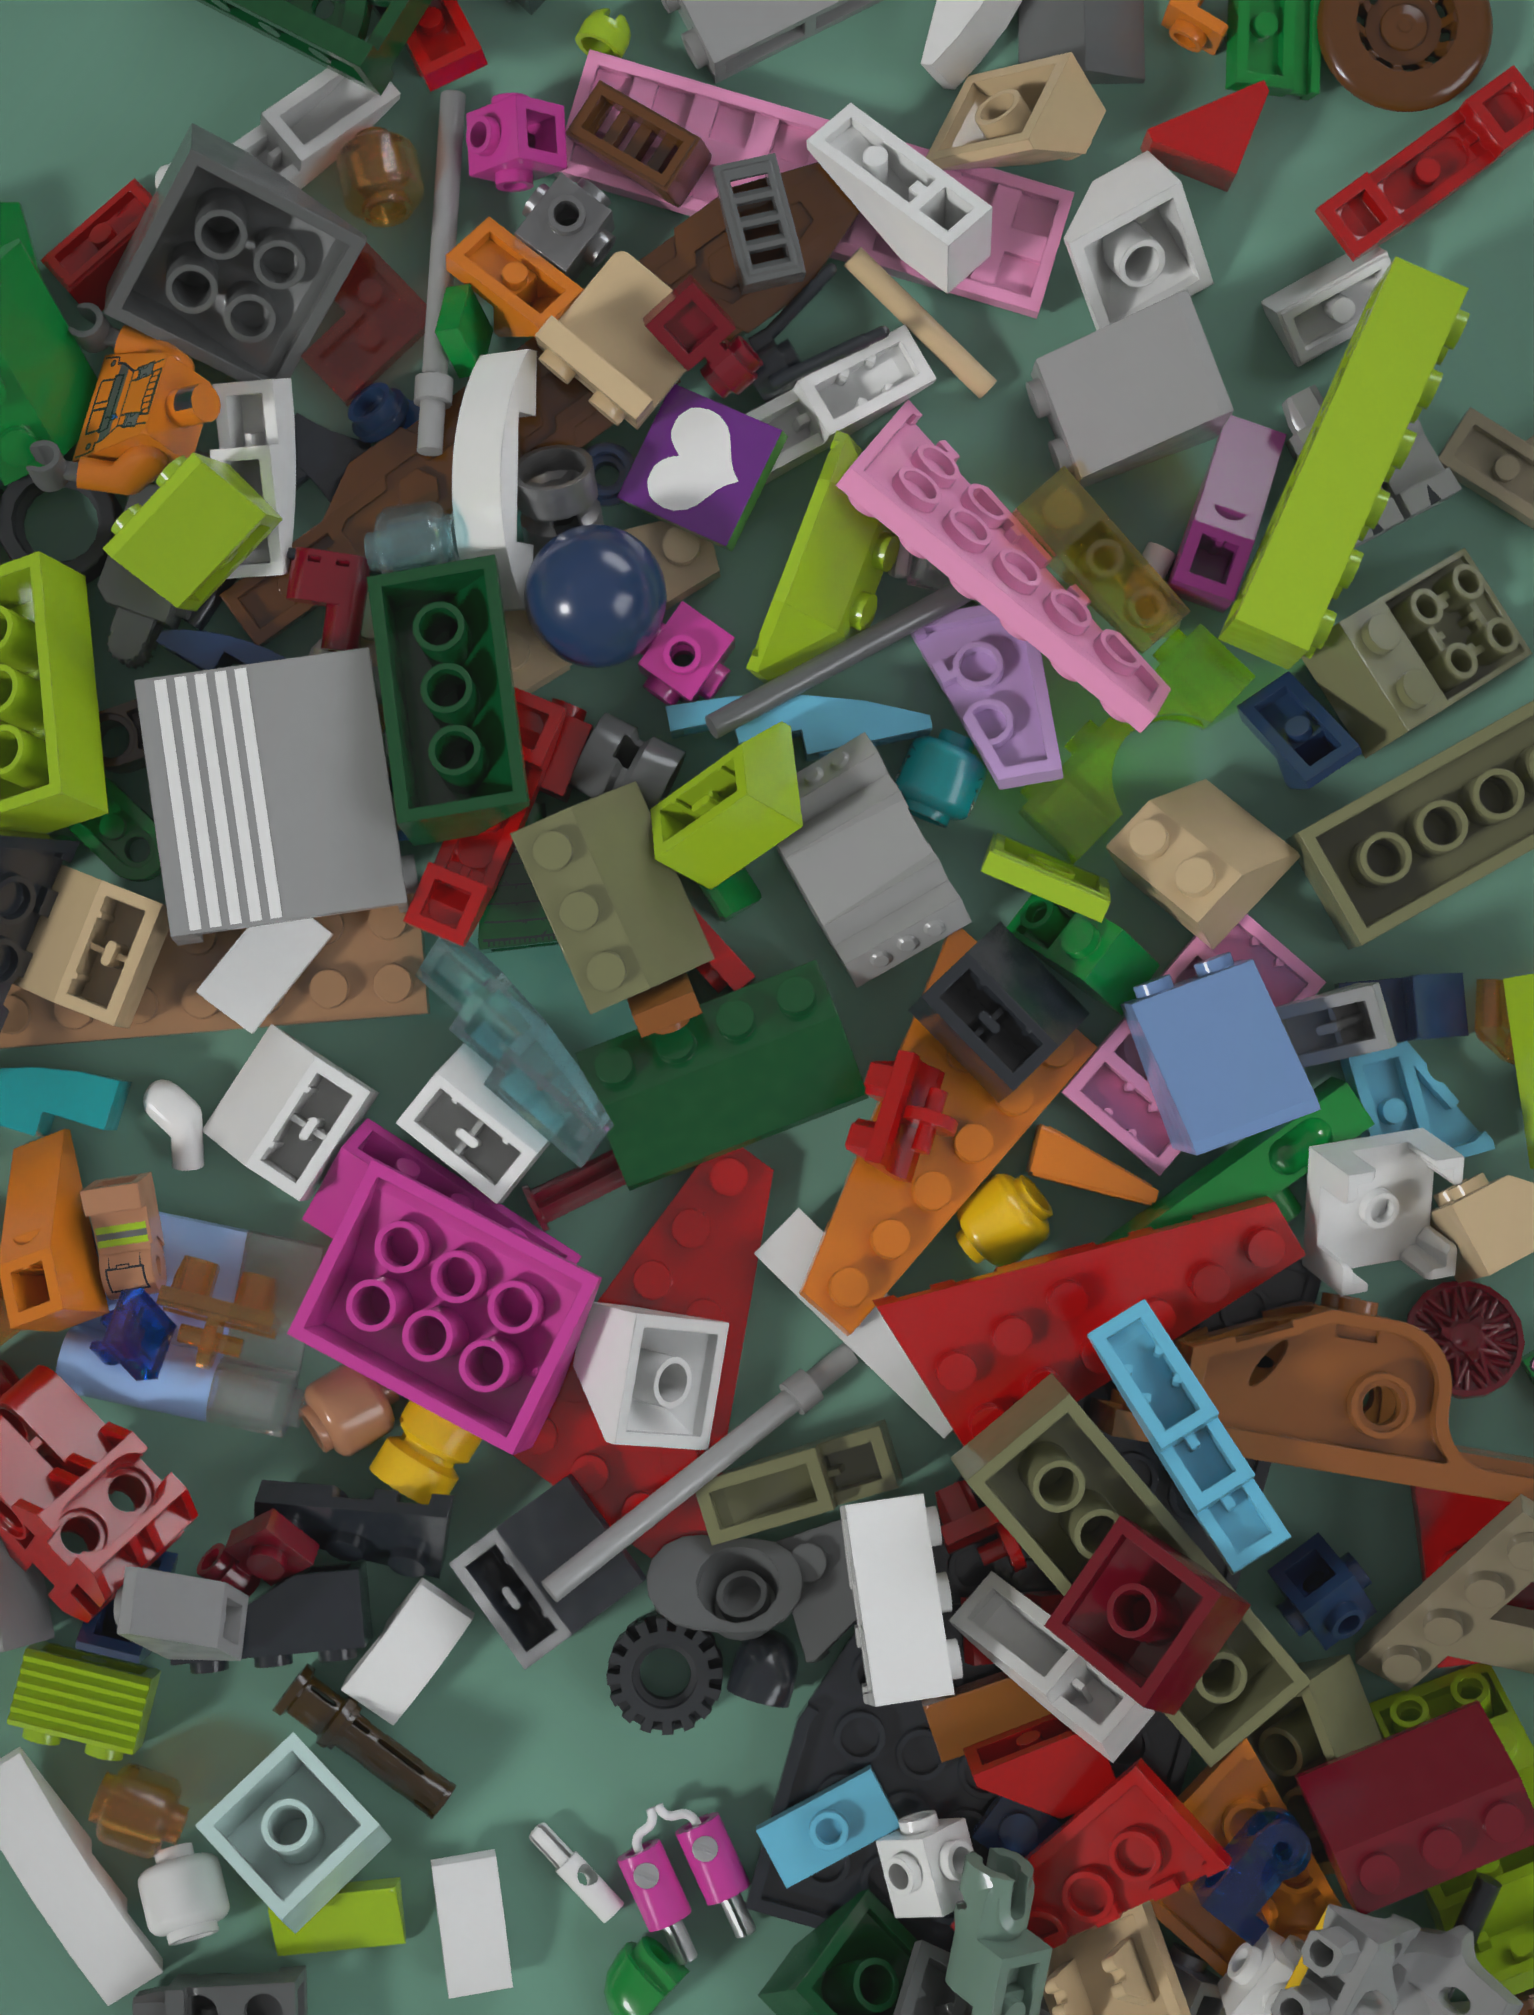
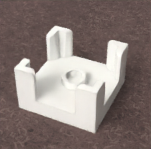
M1424 1128L1309 1146L1303 1250L1306 1255L1303 1257L1302 1265L1341 1296L1366 1292L1368 1290V1284L1353 1273L1351 1268L1401 1260L1420 1276L1428 1280L1455 1276L1456 1245L1430 1226L1433 1175L1435 1171L1453 1185L1461 1184L1463 1180L1464 1156Z

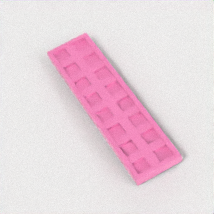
M589 49L565 132L599 80L700 137L712 154V158L679 208L648 191L570 140L567 136V169L556 172L554 175L558 177L560 173H563L576 183L581 178H584L600 190L692 216L718 197L712 171L713 166L772 153L776 155L780 173L817 163L818 161L807 150L806 140L829 120ZM613 107L595 136L603 139L620 111ZM636 122L633 124L618 147L619 150H625L640 124ZM658 136L655 138L642 158V163L645 165L648 163L663 139ZM906 143L926 158L930 149ZM991 167L943 170L993 207L991 256L949 293L1037 319L1075 192ZM764 174L730 182L731 187L762 179L766 176ZM861 212L829 257L846 262L862 247L890 276L941 290L901 260Z

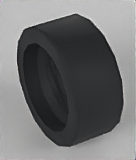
M29 474L10 483L0 499V543L11 561L35 553L26 539L24 521L31 504L45 491H42L34 484ZM69 481L64 488L79 491L89 498L97 512L98 529L94 542L85 553L75 559L60 562L85 575L86 584L101 576L108 554L102 548L115 536L111 532V528L123 513V510L113 493L79 489L75 481Z

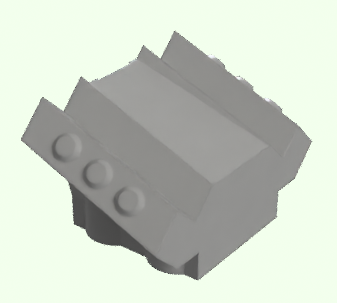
M865 732L797 773L803 827L775 846L827 941L833 947L856 988L972 922L961 897L948 880L939 858L931 845L926 842L908 810L909 806L900 789L889 775L878 750Z

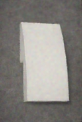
M422 1577L388 1618L382 1634L346 1676L341 1691L394 1726L446 1659L473 1620L475 1613Z
M495 1849L432 1859L433 1885L449 1999L513 1988Z

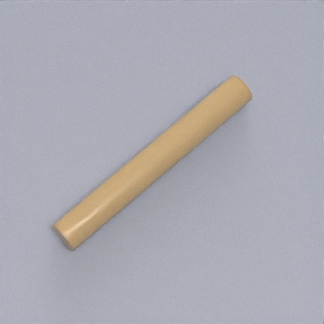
M862 247L846 261L843 266L903 325H906L979 399L994 386L997 380Z

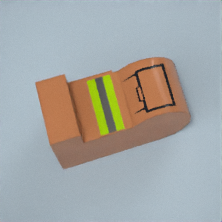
M152 1172L93 1181L80 1191L85 1217L90 1216L99 1255L101 1281L107 1297L110 1300L164 1293L167 1282L163 1251L165 1243Z

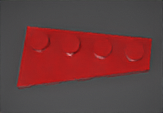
M1140 1758L1024 1857L1034 1868L1032 1879L1035 1884L1027 1929L1054 1949L1065 1944L1069 1937L1095 1925L1097 1928L1121 1918L1124 1912L1152 1899L1156 1902L1179 1891L1181 1886L1204 1875L1210 1877L1229 1868L1233 1858L1144 1760ZM955 1919L953 1920V1922H952L951 1925H950V1927H951L954 1931H955Z

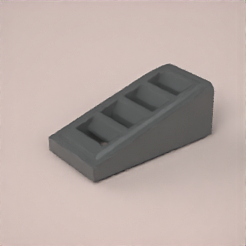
M775 153L713 166V176L741 295L804 281L806 269ZM765 174L767 187L733 194L730 182ZM771 200L773 210L739 217L737 209L739 206ZM777 224L779 234L749 241L745 240L743 231ZM782 247L784 258L752 265L750 254Z

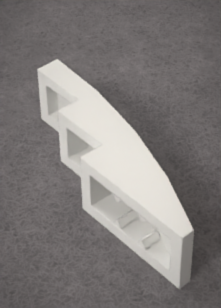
M906 325L891 331L887 338L805 376L796 382L792 390L746 413L750 417L783 430L788 436L765 484L831 447L836 431L851 435L936 381L937 378Z
M798 1208L754 1254L887 1385L946 1440L953 1433V1429L876 1306L854 1332L846 1336L799 1294L824 1232Z
M18 1747L0 1758V1850L71 1958L107 2006L163 1973V1958L128 1914L127 1898L92 1854V1839L23 1749Z

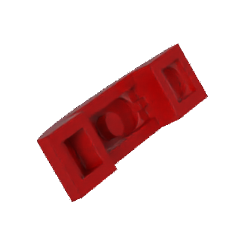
M1515 65L1511 66L1467 98L1458 110L1370 174L1368 172L1364 173L1317 207L1315 213L1353 262L1435 208L1534 131V90Z
M516 687L514 688L530 806L479 835L443 841L434 863L428 862L403 919V922L461 947L466 946L511 858L515 844L510 833L525 826L550 763L567 712L566 707Z

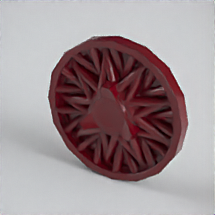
M1457 1281L1443 1282L1424 1292L1407 1315L1406 1323L1414 1325L1427 1333L1443 1351L1451 1371V1397L1458 1399L1485 1397L1503 1387L1520 1366L1525 1346L1521 1320L1510 1302L1490 1286L1472 1281L1461 1283Z

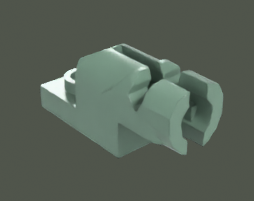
M990 1848L986 1866L983 1864V1858L974 1851L965 1856L959 1887L964 1900L958 1901L955 1904V1932L945 1981L955 1993L973 2006L971 2015H1039L1053 1948L1027 1929L1035 1888L1032 1879L1034 1868L1019 1853L1005 1848Z

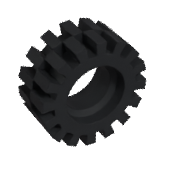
M658 1611L647 1614L646 1618L640 1621L636 1619L630 1623L626 1631L622 1635L620 1634L614 1643L608 1661L607 1685L610 1686V1698L614 1706L618 1705L623 1711L622 1717L627 1722L635 1721L641 1725L640 1730L650 1734L651 1730L655 1729L662 1730V1735H673L676 1729L683 1728L685 1732L695 1727L696 1721L700 1718L705 1719L711 1713L712 1706L715 1701H718L721 1693L723 1658L721 1650L716 1646L715 1637L710 1631L693 1630L675 1625L664 1616L658 1615ZM660 1648L674 1649L680 1652L688 1661L691 1677L687 1686L680 1693L668 1697L658 1696L650 1692L643 1684L640 1667L644 1658L654 1650Z

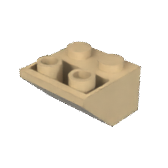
M61 865L52 886V890L59 892L49 917L40 915L26 949L33 953L24 977L18 976L12 984L112 1026L129 1029L169 930L166 905Z

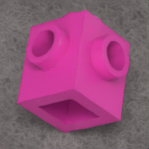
M502 93L493 96L491 104L466 113L469 176L495 182L496 189L500 191L520 192L533 188V181L567 169L563 105L531 98L521 93Z
M682 601L667 623L661 624L653 640L640 652L643 657L638 663L639 670L642 675L647 677L642 687L668 706L676 705L679 700L683 703L696 702L701 696L706 700L713 699L731 672L723 664L735 648V637ZM683 654L694 658L693 662L685 667H680L673 663L676 657Z

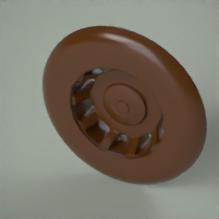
M1321 0L1317 16V32L1325 62L1332 74L1346 90L1365 103L1384 110L1416 112L1431 109L1450 101L1473 82L1482 69L1491 47L1493 17L1489 0H1378L1374 5L1371 4L1370 0ZM1437 5L1442 7L1446 15L1445 17H1439L1435 8ZM1357 15L1365 20L1364 26L1357 22ZM1441 33H1449V41L1440 42ZM1430 56H1433L1434 58L1438 59L1436 63L1428 62L1426 60Z

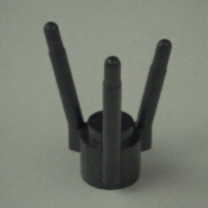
M833 263L827 264L814 279H811L766 328L748 338L750 345L763 362V365L756 371L758 379L753 384L766 403L793 389L796 382L805 376L887 338L890 333L889 328L883 325L804 361L800 359L788 338L779 344L775 342L774 339L836 274L837 267Z

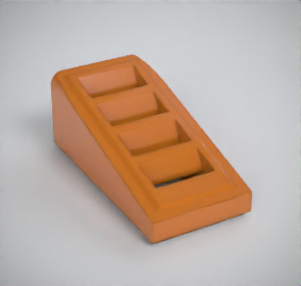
M1043 1124L1037 1125L1025 1172H1028V1176L1142 1205L1156 1203L1159 1190L1153 1188L1152 1184L1053 1127H1047Z

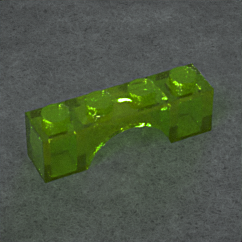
M1201 623L1188 636L1178 628L1152 655L1160 663L1155 672L1171 688V691L1157 716L1150 724L1173 721L1204 730L1256 676ZM1111 716L1100 727L1090 719L1064 745L1072 756L1062 765L1063 779L1025 785L1020 791L1028 801L1022 806L1018 814L1071 864L1078 861L1122 815L1114 794L1112 770L1120 745L1136 729L1130 724L1120 722Z

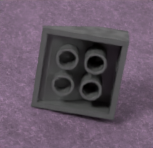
M192 123L106 285L104 314L156 340L167 341L188 356L241 382L290 378L365 246L367 236L252 154Z

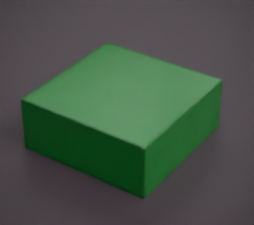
M470 283L446 287L435 329V334L459 378L470 377L479 356L488 354L493 334V328Z

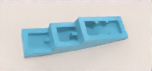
M799 694L735 729L739 746L757 734L783 721L791 726L792 739L801 737L807 762L823 758L864 732L873 745L877 747L920 736H928L933 727L930 715L865 700ZM729 696L665 706L672 739L709 731L705 722V716L742 696Z
M1143 1299L1088 1333L1087 1337L1121 1396L1231 1574L1237 1573L1288 1541L1291 1535L1255 1482V1473L1219 1420L1218 1410L1147 1301Z

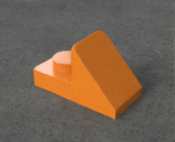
M487 217L446 254V270L463 284L470 283L473 291L494 307V333L499 337H535V334L551 315L559 321L584 290L491 217Z

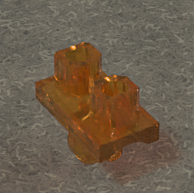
M185 1255L174 1276L171 1287L161 1285L156 1304L163 1306V1311L206 1322L204 1329L182 1323L177 1336V1342L198 1347L196 1367L210 1370L218 1353L240 1358L245 1339L223 1334L224 1327L276 1340L281 1323L274 1314L278 1292V1282L276 1279L243 1271L234 1303L212 1298L221 1267L216 1263Z

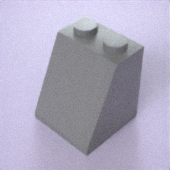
M1188 289L1037 358L1031 372L1033 380L1026 382L1028 397L1037 418L1047 416L1055 436L1054 440L1048 442L1054 466L1060 477L1070 476L1075 491L1217 438L1234 411Z

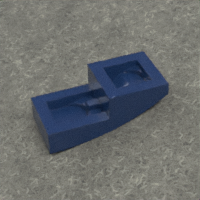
M185 629L162 630L156 640L167 651L201 671L231 667L234 661L241 665L287 659L249 641L207 631Z

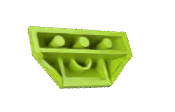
M836 431L830 447L831 450L826 457L759 633L756 647L753 649L746 667L748 671L764 684L869 628L877 610V596L875 593L882 574L891 570L898 556L900 548L899 537L878 519L868 517L859 512L849 501L848 495L836 486L849 467L863 452L849 434Z

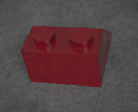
M1120 1515L1044 1626L1143 1708L1175 1715L1251 1604L1201 1565Z

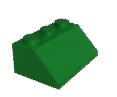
M19 238L0 247V479L4 486L28 475L26 466H45L37 462L30 451V446L34 442L40 440L52 441L57 444L64 456L79 441L98 380L80 345L69 332L66 320Z

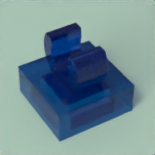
M143 1288L122 1290L115 1309L101 1316L100 1322L107 1328L103 1341L91 1342L89 1348L105 1365L121 1364L136 1381L158 1379L177 1325Z

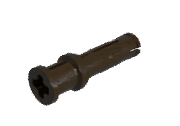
M307 1663L272 1710L280 1716L288 1713L317 1735L316 1743L322 1748L328 1747L332 1750L336 1746L345 1754L351 1756L365 1769L412 1802L414 1806L432 1820L447 1802L457 1785L435 1772L416 1755L374 1726L360 1714L362 1708L357 1705L358 1701L350 1696L345 1699L317 1679L314 1676L315 1668Z

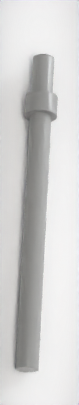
M445 90L441 92L423 365L422 373L415 376L414 404L420 407L417 452L425 456H439L443 452L445 410L452 406L454 380L448 375L449 358L435 334V329L446 287L454 285V276L446 270V254L456 246L466 102V95L458 90Z
M842 1343L807 1372L799 1369L779 1385L781 1392L542 1580L543 1587L555 1602L560 1601L796 1412L804 1415L824 1399L822 1392L859 1363L854 1352L846 1344Z

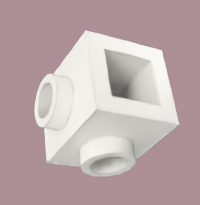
M935 1810L920 1811L902 1817L898 1820L899 1830L876 1840L895 1918L944 1917L954 1911L955 1904L958 1901L964 1900L959 1887L965 1856L974 1851L966 1819H938Z
M1264 1926L1251 1943H1243L1234 1952L1230 1959L1227 1973L1217 1984L1226 2015H1271L1270 2009L1280 1990L1285 1989L1302 1956L1300 1950L1305 1942L1294 1935H1289L1285 1939Z

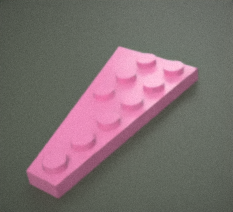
M908 399L849 467L836 486L848 495L849 501L859 512L868 517L878 519L894 532L908 552L918 558L927 559L948 576L952 586L961 595L977 600L996 615L1009 634L1019 640L1028 641L1050 659L1051 665L1062 677L1069 681L1078 682L1098 698L1104 710L1111 717L1120 722L1130 724L1141 733L1157 716L1171 688L1121 633L1110 629L1103 631L1096 624L1087 608L1092 602L1077 584L1070 586L1066 590L1046 568L1053 558L989 487L975 483L970 484L961 475L956 464L960 458L959 454L946 440L939 441L936 446L916 425L922 414Z

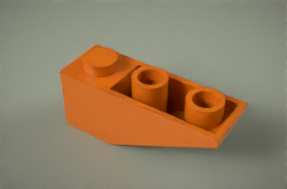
M69 1129L57 1131L13 1149L0 1244V1280L10 1329L59 1332L110 1313L101 1281L99 1261L89 1216L85 1217L80 1195L83 1187L72 1135Z

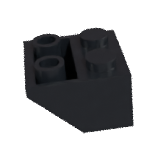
M1001 921L967 951L908 1010L998 1103L1011 1094L1090 1014Z
M572 1474L556 1483L448 1563L524 1670L646 1580L645 1574L625 1548L560 1601L555 1602L541 1583L542 1580L610 1527Z

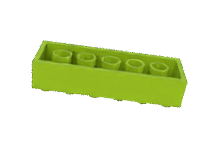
M1395 256L1369 296L1220 632L1219 640L1287 670L1303 656L1311 659L1316 648L1321 649L1337 617L1336 612L1327 609L1331 599L1337 600L1343 588H1349L1364 555L1363 552L1354 549L1357 540L1363 541L1369 529L1376 527L1389 500L1390 492L1380 489L1383 481L1388 483L1396 468L1399 470L1402 468L1414 444L1417 433L1407 429L1409 423L1414 424L1422 409L1427 410L1442 380L1443 373L1433 368L1435 364L1441 365L1449 349L1453 350L1467 324L1470 313L1461 310L1460 307L1469 288Z

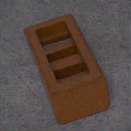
M599 80L565 132L570 140L677 208L684 203L712 158V154L700 137ZM614 107L620 113L603 139H600L595 134ZM635 122L640 124L625 150H619L618 147ZM658 136L663 140L645 165L641 160Z

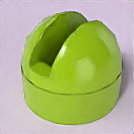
M604 7L594 10L581 25L575 37L576 44L587 56L589 49L622 58L631 38L630 26L625 16L620 14L614 20L610 17V8Z

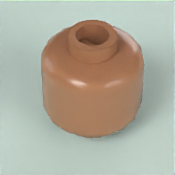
M341 1364L306 1387V1405L299 1409V1413L310 1434L323 1452L327 1453L334 1449L339 1454L349 1457L385 1436L393 1429L395 1417L391 1405L400 1399L398 1393Z

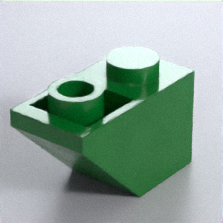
M1031 894L1006 927L1040 960L1081 991L1121 1016L1124 1013L1120 1004L1136 998L1133 987L1149 981L1160 967V964L1123 928L1104 918L1102 923L1035 894Z

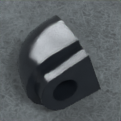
M770 1630L755 1639L741 1641L735 1653L727 1682V1690L738 1697L755 1703L778 1708L789 1707L798 1671V1655L794 1644L786 1635L776 1630Z

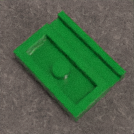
M1228 0L1227 25L1229 28L1227 30L1225 89L1239 91L1265 80L1269 89L1268 95L1284 97L1285 95L1300 96V100L1309 101L1320 93L1321 48L1318 40L1317 16L1321 0Z

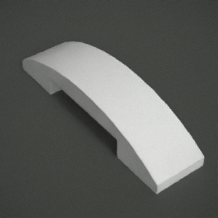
M531 349L479 356L464 392L453 450L452 506L459 559L464 560L495 554L498 562L504 611L526 610L524 604L525 582L533 562L534 545L517 542L519 418L536 416L537 351Z

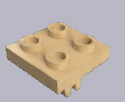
M1150 1901L1124 1912L1121 1918L1097 1928L1095 1925L1069 1937L1065 1944L1052 1949L1043 1993L1050 2015H1191Z

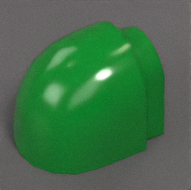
M642 1937L638 1943L627 1942L614 1958L606 1974L604 1994L608 2010L612 2015H650L690 1971L684 1965H678L675 1957L660 1942L651 1937Z

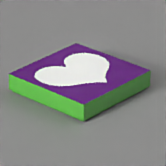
M675 384L666 395L617 498L630 507L732 552L788 436L783 430Z

